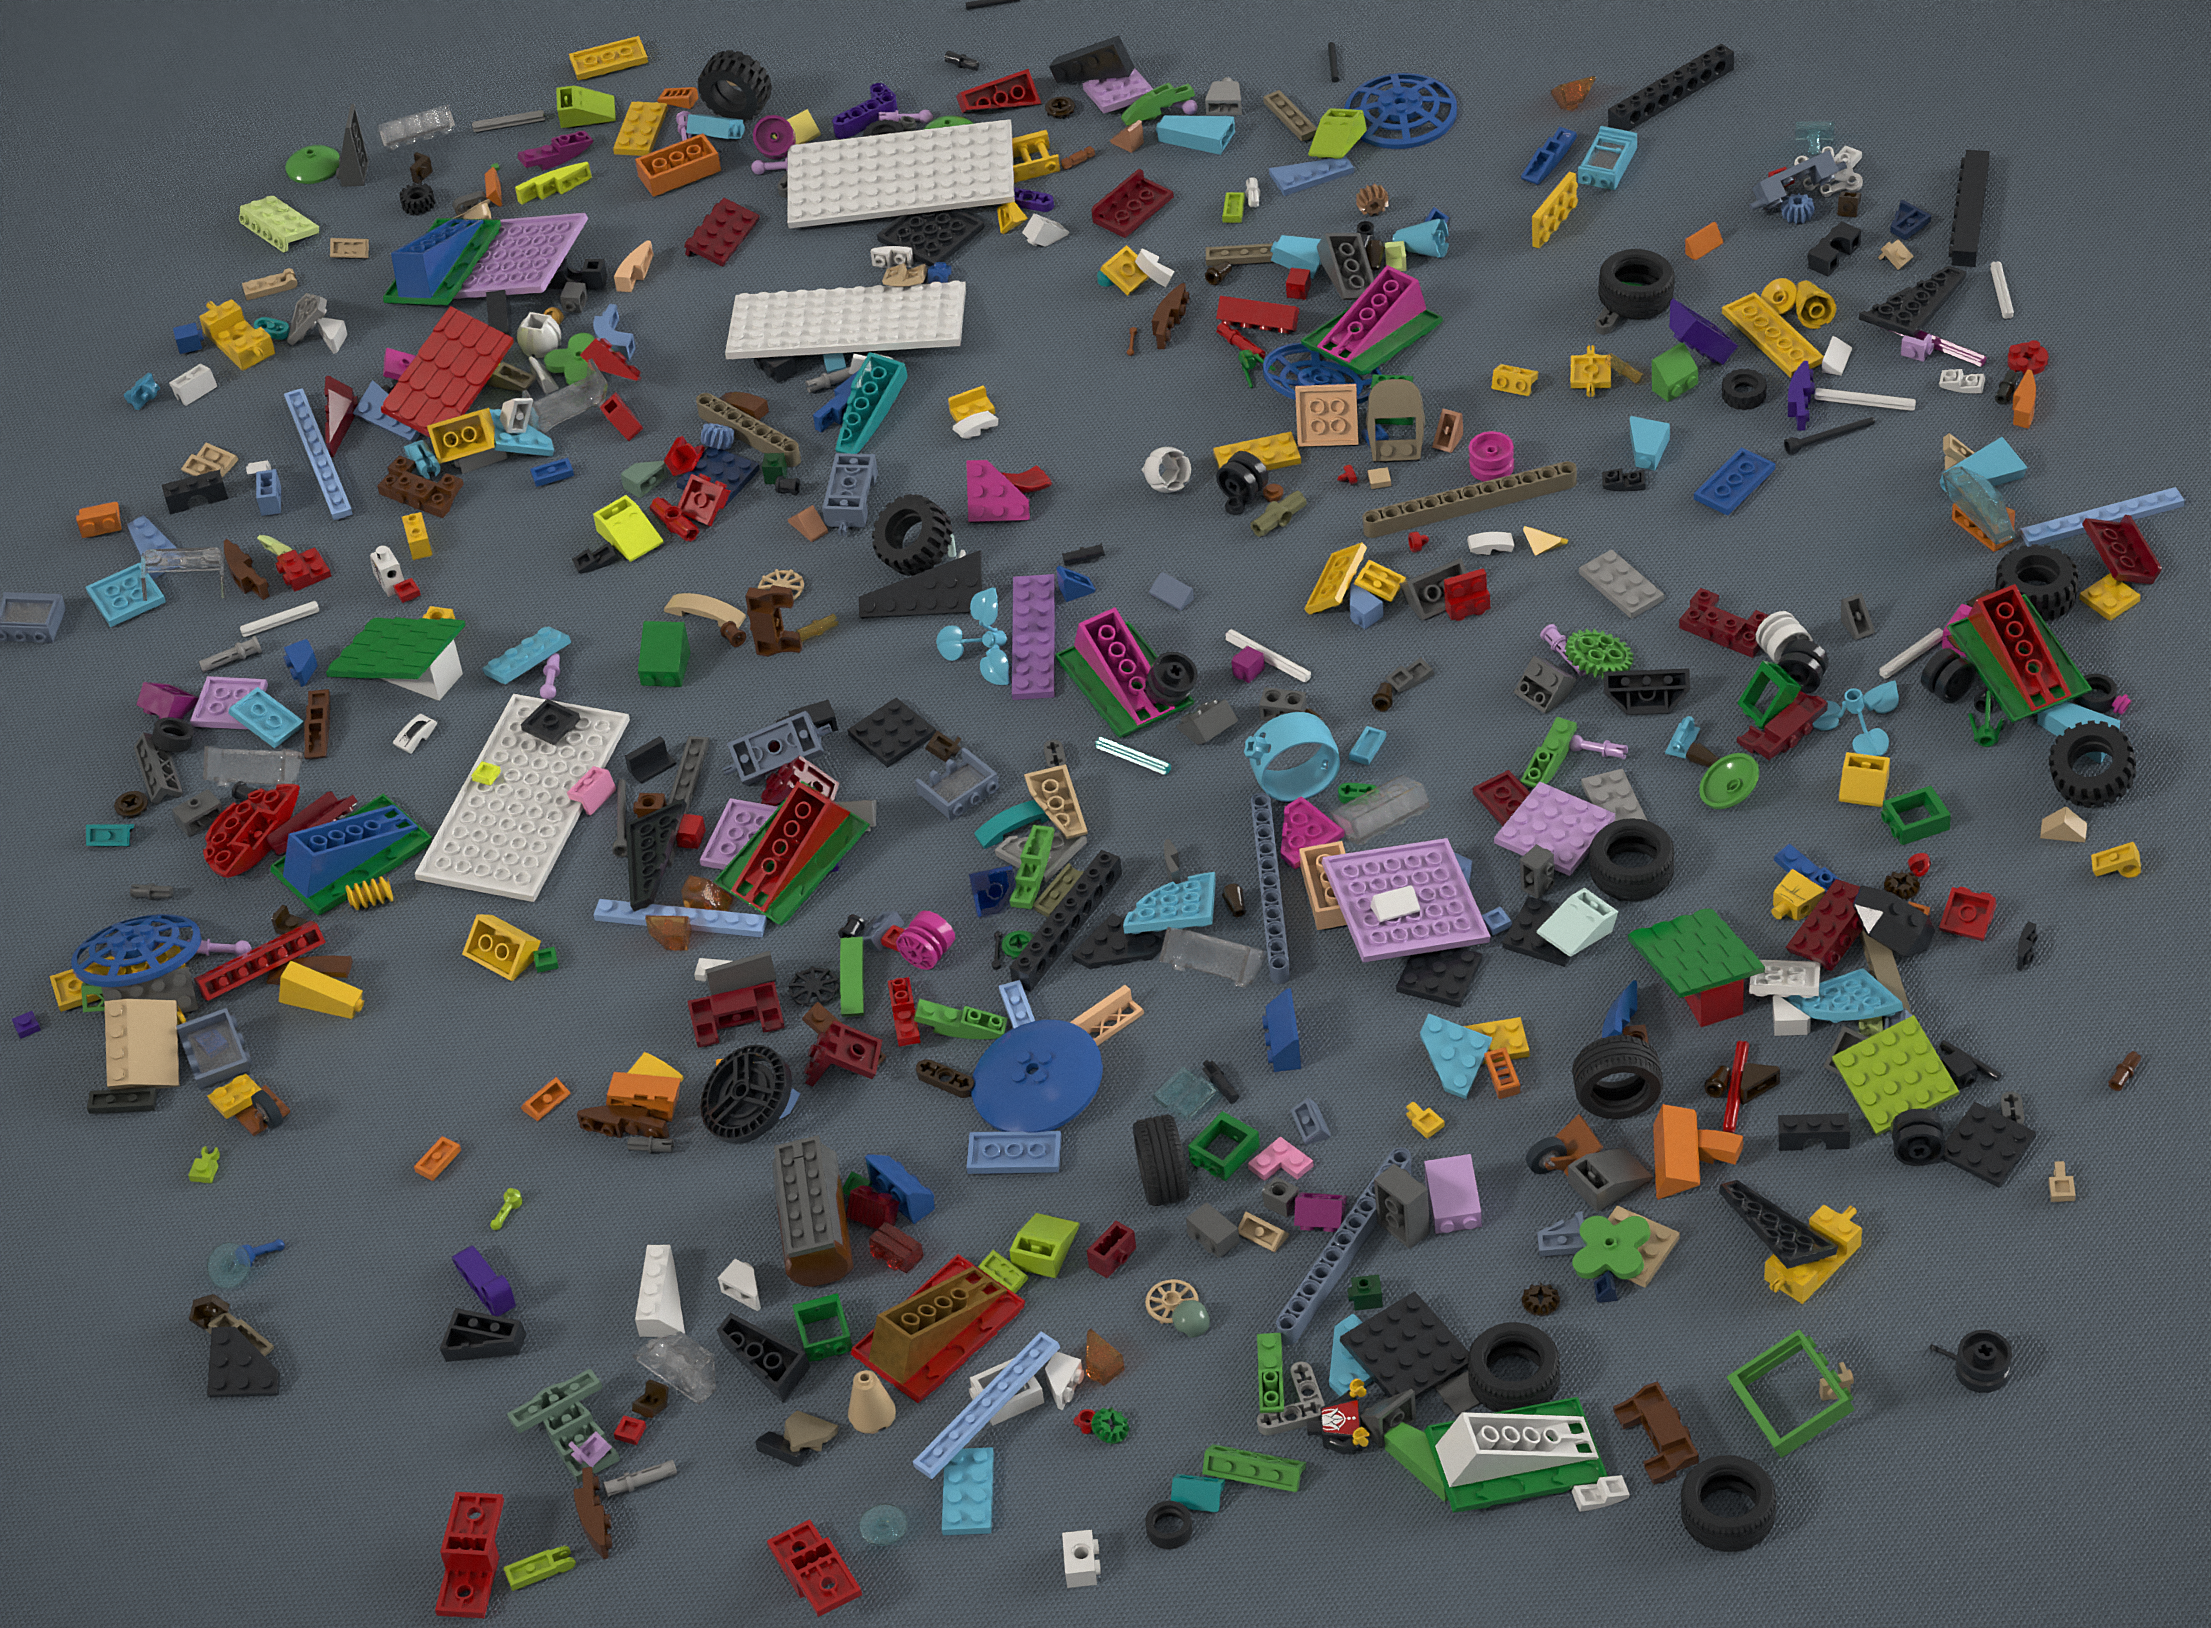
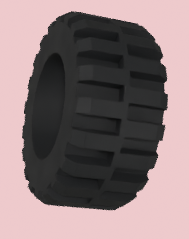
M721 51L710 58L701 72L697 82L698 91L701 94L700 97L703 102H706V106L712 109L713 113L717 116L719 114L722 117L740 119L743 122L752 120L760 114L770 98L772 91L771 79L766 74V69L760 66L759 61L753 60L752 56L744 55L740 51ZM727 81L734 83L742 91L733 88Z
M919 494L904 495V498L900 496L894 499L895 502L893 503L889 502L886 505V509L884 511L881 510L878 516L880 517L874 523L875 531H872V538L874 539L872 545L877 557L898 573L906 574L907 576H914L935 568L934 565L940 564L943 560V555H947L949 551L948 545H951L952 542L950 535L953 531L949 516L946 515V512L941 507ZM922 522L921 532L916 541L910 546L903 548V540L907 531L913 525Z
M2032 544L2029 547L2024 545L2018 550L2016 548L2011 550L1998 563L1995 591L2016 584L2020 594H2025L2044 622H2047L2048 619L2055 620L2059 618V615L2063 616L2075 603L2078 570L2073 560L2066 553L2062 554V551L2057 548L2052 549L2048 545L2043 547L2038 546V544ZM2042 581L2048 583V585L2033 586L2024 582Z
M2090 720L2088 724L2083 725L2079 722L2075 724L2076 727L2065 729L2064 735H2058L2055 739L2056 745L2053 744L2051 746V755L2049 756L2050 772L2057 791L2061 792L2062 797L2066 800L2071 799L2074 805L2079 806L2082 803L2084 808H2091L2092 805H2097V808L2104 807V803L2109 802V804L2116 802L2118 796L2122 798L2126 794L2125 789L2132 787L2133 779L2136 777L2137 772L2131 742L2128 741L2127 735L2124 732H2120L2119 728L2115 725L2108 727L2107 722L2100 721L2099 724H2096L2095 720ZM2103 752L2113 758L2111 766L2104 773L2097 776L2085 777L2072 770L2077 759L2086 753Z

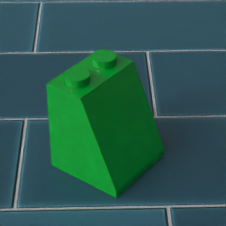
M644 621L638 664L641 686L682 687L691 652L685 622Z

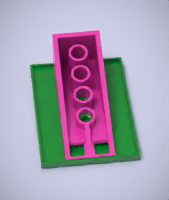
M1387 265L1351 307L1300 341L1309 350L1316 351L1325 358L1332 359L1339 365L1352 369L1357 374L1367 375L1381 363L1387 362L1400 350L1410 346L1422 335L1425 336L1443 322V318L1426 309L1417 279Z
M1116 607L1079 623L1074 646L1055 654V658L1068 676L1073 679L1082 693L1087 696L1100 716L1105 719L1119 738L1129 736L1137 730L1146 728L1159 720L1166 719L1170 715L1186 710L1194 705L1195 701L1190 695L1182 704L1177 706H1164L1150 697L1146 690L1145 680L1158 656L1131 623L1123 621Z

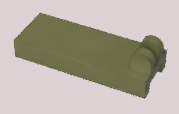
M1068 863L1033 904L1034 910L1049 917L1084 871L1080 872Z

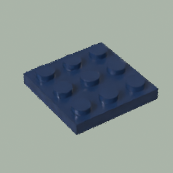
M709 446L701 455L695 468L684 473L676 484L677 488L685 490L691 474L698 477L700 473L711 478V483L715 484L717 480L727 485L726 489L731 491L725 504L727 506L760 470V466L757 462Z

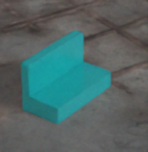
M134 824L86 825V846H130V829L134 828Z
M1176 1474L1172 1480L1171 1501L1180 1502L1187 1509L1218 1512L1220 1495L1225 1487V1479Z

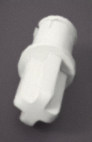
M1249 178V180H1246L1247 189L1245 193L1249 206L1256 208L1259 206L1261 194L1258 188V180L1256 178Z

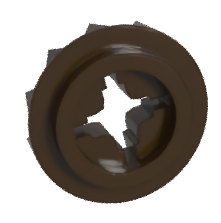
M1063 96L1052 98L1045 105V111L1048 116H1053V118L1060 117L1061 119L1063 116L1069 117V114L1074 113L1075 108L1074 101Z
M129 791L116 799L114 808L117 815H122L123 818L130 816L133 819L134 815L141 816V811H146L149 803L144 793Z
M1903 870L1900 873L1893 871L1891 876H1886L1884 882V890L1895 894L1902 900L1914 897L1920 889L1918 876H1913L1911 872L1904 873ZM1906 882V885L1902 884L1898 887V883Z
M1541 1282L1539 1285L1534 1286L1531 1284L1529 1289H1524L1523 1296L1521 1297L1524 1309L1530 1314L1537 1316L1553 1313L1560 1303L1558 1290L1553 1289L1551 1284L1546 1286ZM1540 1294L1543 1295L1542 1304H1539L1538 1295Z

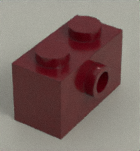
M1116 1220L1087 1250L1089 1268L1108 1278L1120 1265L1127 1261L1129 1255L1136 1249L1134 1230Z

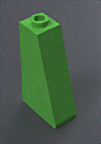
M1403 1422L1389 1429L1386 1435H1384L1385 1450L1446 1502L1448 1497L1426 1434Z

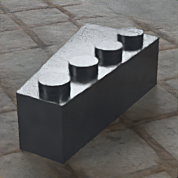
M731 1312L717 1329L722 1344L783 1403L811 1367L804 1351Z

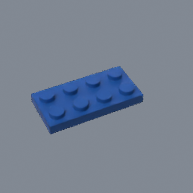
M1741 447L1694 493V500L1728 516L1775 470V463Z

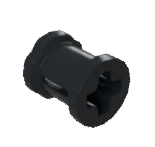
M782 475L777 477L775 483L776 493L787 492L795 496L798 495L800 479H788Z
M238 781L233 786L231 793L233 798L245 801L248 799L249 793L258 789L255 787L250 788L246 786L245 782Z
M849 915L846 925L838 931L839 937H857L859 931L865 928L864 920L857 915Z

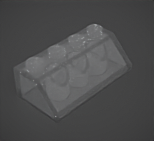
M447 104L377 125L376 132L383 149L393 150L399 148V144L406 143V145L416 143V139L424 138V140L435 137L434 134L436 133L448 134L452 132L455 123Z
M1400 775L1331 811L1330 814L1336 824L1344 830L1345 837L1349 841L1361 845L1367 843L1370 838L1376 835L1386 833L1387 829L1405 823L1406 819L1422 814L1425 809L1430 807L1422 783Z

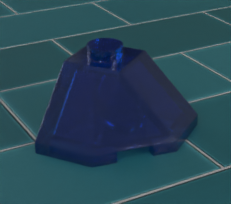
M1012 865L968 873L977 917L999 913L1016 888Z

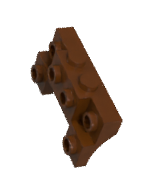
M399 455L387 467L389 474L377 487L380 495L444 518L450 511L453 500L464 483L463 479L447 473L438 483L412 474V471L416 468L415 461Z
M772 585L769 591L749 587L745 598L756 654L769 657L782 652L800 653L802 649L800 633L784 630L780 609H792L794 605L792 589Z
M1658 1381L1645 1385L1631 1398L1613 1406V1412L1623 1430L1642 1424L1658 1455L1643 1461V1467L1653 1485L1675 1478L1676 1471L1699 1463V1454L1690 1440L1689 1429L1686 1425L1683 1426L1681 1424L1677 1408L1671 1406Z

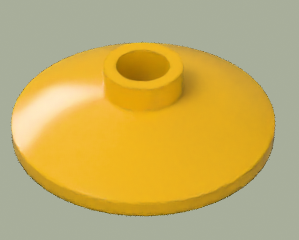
M1775 279L1764 288L1761 298L1779 315L1788 312L1795 304L1797 288L1789 279Z

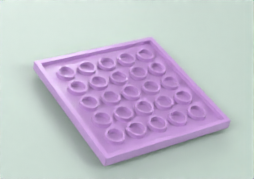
M586 213L500 220L501 227L499 228V233L488 245V250L475 264L472 273L461 285V290L453 299L486 297V292L505 290L507 296L544 292L587 222L588 217Z
M1448 838L1322 858L1323 868L1363 963L1489 943L1491 936ZM1412 885L1419 903L1420 912L1379 922L1370 907L1372 897Z

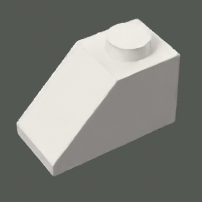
M1033 214L1022 233L1028 238L1027 241L1034 246L1039 244L1046 247L1067 236L1069 231L1058 222Z
M532 398L511 399L503 403L499 419L507 433H526L533 404Z
M734 1259L718 1277L721 1292L759 1311L761 1307L754 1269L750 1264Z

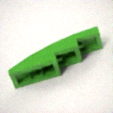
M1033 825L1020 856L1022 863L1015 877L1016 887L1010 898L1011 907L1032 909L1049 858L1055 831L1054 827Z
M863 937L841 938V1016H864L865 974Z

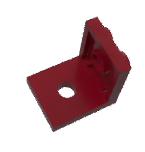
M799 755L789 764L785 763L776 773L772 772L768 776L766 789L761 795V804L777 805L789 796L797 781H803L811 787L815 786L819 792L834 801L839 783Z
M833 1021L825 1033H820L816 1045L812 1044L809 1049L808 1056L810 1061L804 1070V1074H807L805 1084L813 1087L831 1063L873 1079L877 1071L882 1040ZM853 1048L858 1049L861 1055L856 1054Z

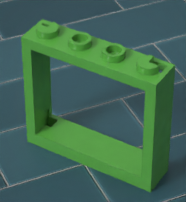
M1800 1329L1727 1376L1733 1389L1780 1458L1855 1410L1850 1402L1854 1398L1846 1387L1841 1389L1838 1383L1842 1381L1833 1369L1829 1372L1826 1367L1829 1362L1823 1353L1819 1352L1817 1354L1814 1348L1817 1345L1810 1335L1805 1337ZM1804 1349L1839 1401L1780 1439L1745 1387Z

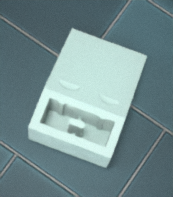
M1583 888L1571 895L1537 930V933L1571 957L1611 933L1618 911L1586 888Z

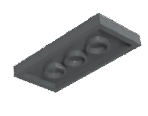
M189 966L177 968L161 977L139 984L121 987H101L105 1001L121 999L176 1000L177 1011L179 1006L182 1013L199 1009Z

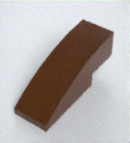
M728 392L719 398L758 421L769 412L767 400L753 394Z

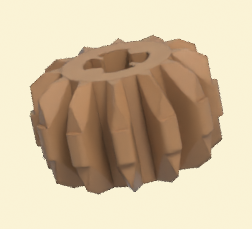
M1374 183L1372 186L1367 185L1365 189H1360V193L1356 194V204L1363 215L1368 214L1372 216L1374 213L1378 215L1379 211H1385V207L1389 205V196L1382 185L1377 186Z

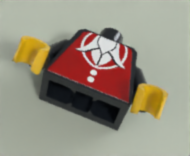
M1354 1379L1350 1383V1390L1328 1405L1322 1406L1320 1408L1321 1420L1307 1421L1308 1436L1322 1435L1323 1447L1342 1455L1350 1451H1362V1447L1368 1445V1440L1365 1437L1369 1436V1433L1360 1425L1359 1399H1356V1396L1364 1397L1366 1395V1389L1362 1387L1364 1382L1360 1379Z

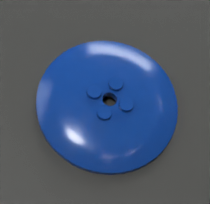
M1039 1020L1018 1026L1003 1034L992 1043L977 1063L972 1077L974 1087L971 1093L974 1105L986 1123L1001 1132H1045L1059 1128L1079 1115L1095 1096L1103 1073L1100 1050L1094 1039L1084 1029L1066 1021ZM1039 1068L1033 1074H1029L1030 1070Z

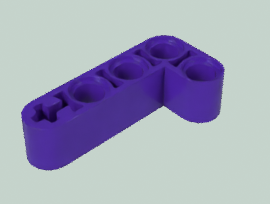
M883 83L872 84L870 86L871 99L836 115L832 119L835 137L840 140L847 139L865 130L871 123L878 121L879 112H895L898 110L895 93Z
M473 1245L452 1256L456 1269L492 1315L501 1316L516 1307L512 1289L506 1278L502 1274L497 1277Z

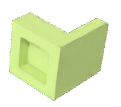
M1404 241L1385 243L1386 266H1391L1399 271H1407Z

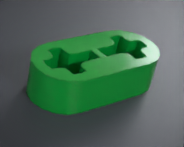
M1343 783L1338 787V799L1344 804L1370 806L1378 802L1379 792L1378 788L1372 784Z

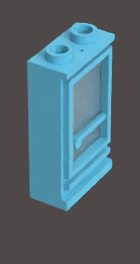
M1600 126L1594 142L1581 166L1578 167V183L1615 190L1637 149V133Z

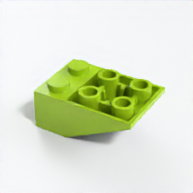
M575 85L556 88L557 112L561 128L616 121L615 99L613 95Z
M1329 108L1320 119L1308 155L1316 156L1317 158H1343L1367 131L1363 110Z
M1035 1213L1015 1237L1009 1250L1011 1263L1019 1270L1056 1278L1080 1223Z

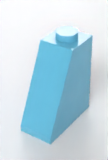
M1281 235L1278 242L1274 241L1270 250L1273 253L1271 261L1289 269L1310 270L1311 278L1314 279L1321 265L1317 245L1321 239Z
M1630 416V438L1636 467L1656 470L1670 439L1669 423Z

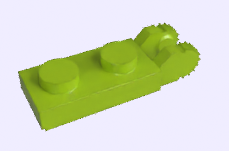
M566 1545L552 1550L548 1549L505 1566L503 1569L512 1591L555 1575L558 1572L564 1573L573 1569L576 1562L572 1557H568L571 1554L570 1548Z

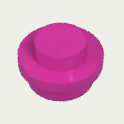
M2127 694L2123 697L2119 695L2112 704L2115 707L2114 713L2118 712L2122 715L2132 702Z

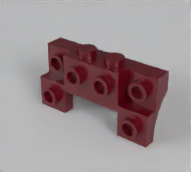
M1700 588L1691 598L1690 607L1679 619V628L1754 658L1761 648L1756 641V632L1763 620L1770 615L1755 610L1750 618L1746 620L1714 607L1719 601V595Z
M1799 691L1794 701L1765 725L1764 732L1751 725L1743 736L1737 737V743L1750 753L1758 752L1770 761L1780 751L1785 753L1789 748L1795 747L1804 735L1807 736L1811 733L1813 723L1827 711L1828 702L1818 695L1811 696Z
M774 981L687 1001L698 1048L719 1043L718 1029L758 1020L761 1022L763 1033L785 1028Z

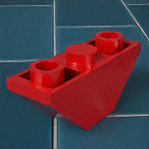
M616 392L599 407L607 419L628 441L643 429L642 425Z

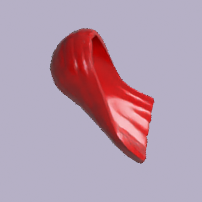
M1038 465L1019 474L1000 472L1022 494L1043 490L1052 485L1051 479Z

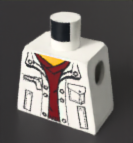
M379 546L376 552L370 555L373 573L387 596L390 597L396 594L393 585L403 582L404 578L400 565L390 548ZM389 571L391 572L392 578L387 577V573Z

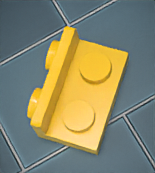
M1500 364L1493 370L1491 388L1529 396L1532 383L1538 379L1539 372Z
M984 386L948 398L950 414L956 423L980 412L989 411L991 414H995V408L988 399Z

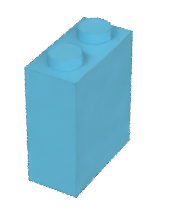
M688 114L686 133L697 135L703 133L705 136L725 139H741L744 134L743 120L705 114Z

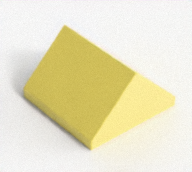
M808 109L787 120L796 134V144L798 145L805 144L821 135Z

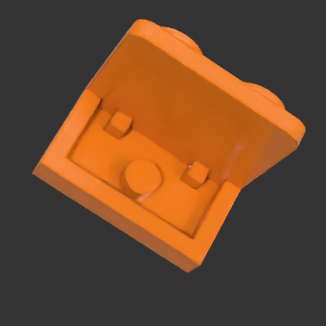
M118 502L82 508L79 510V515L76 516L82 538L122 530Z

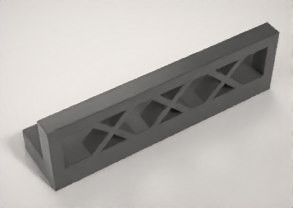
M143 732L135 744L134 750L151 803L159 804L165 794L181 797L183 791L170 752L158 748L152 741V734Z

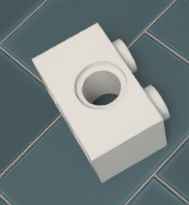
M1092 1530L1062 1533L1067 1588L1097 1585L1096 1575L1101 1574L1100 1560H1095V1554H1099L1098 1539H1093Z

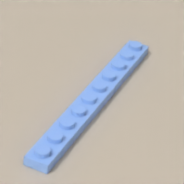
M303 388L284 393L285 400L333 520L353 515Z

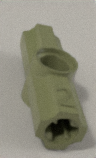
M1297 490L1279 503L1276 501L1271 502L1267 506L1265 513L1250 523L1254 534L1261 537L1278 525L1281 527L1286 526L1290 522L1292 515L1307 505L1303 494Z

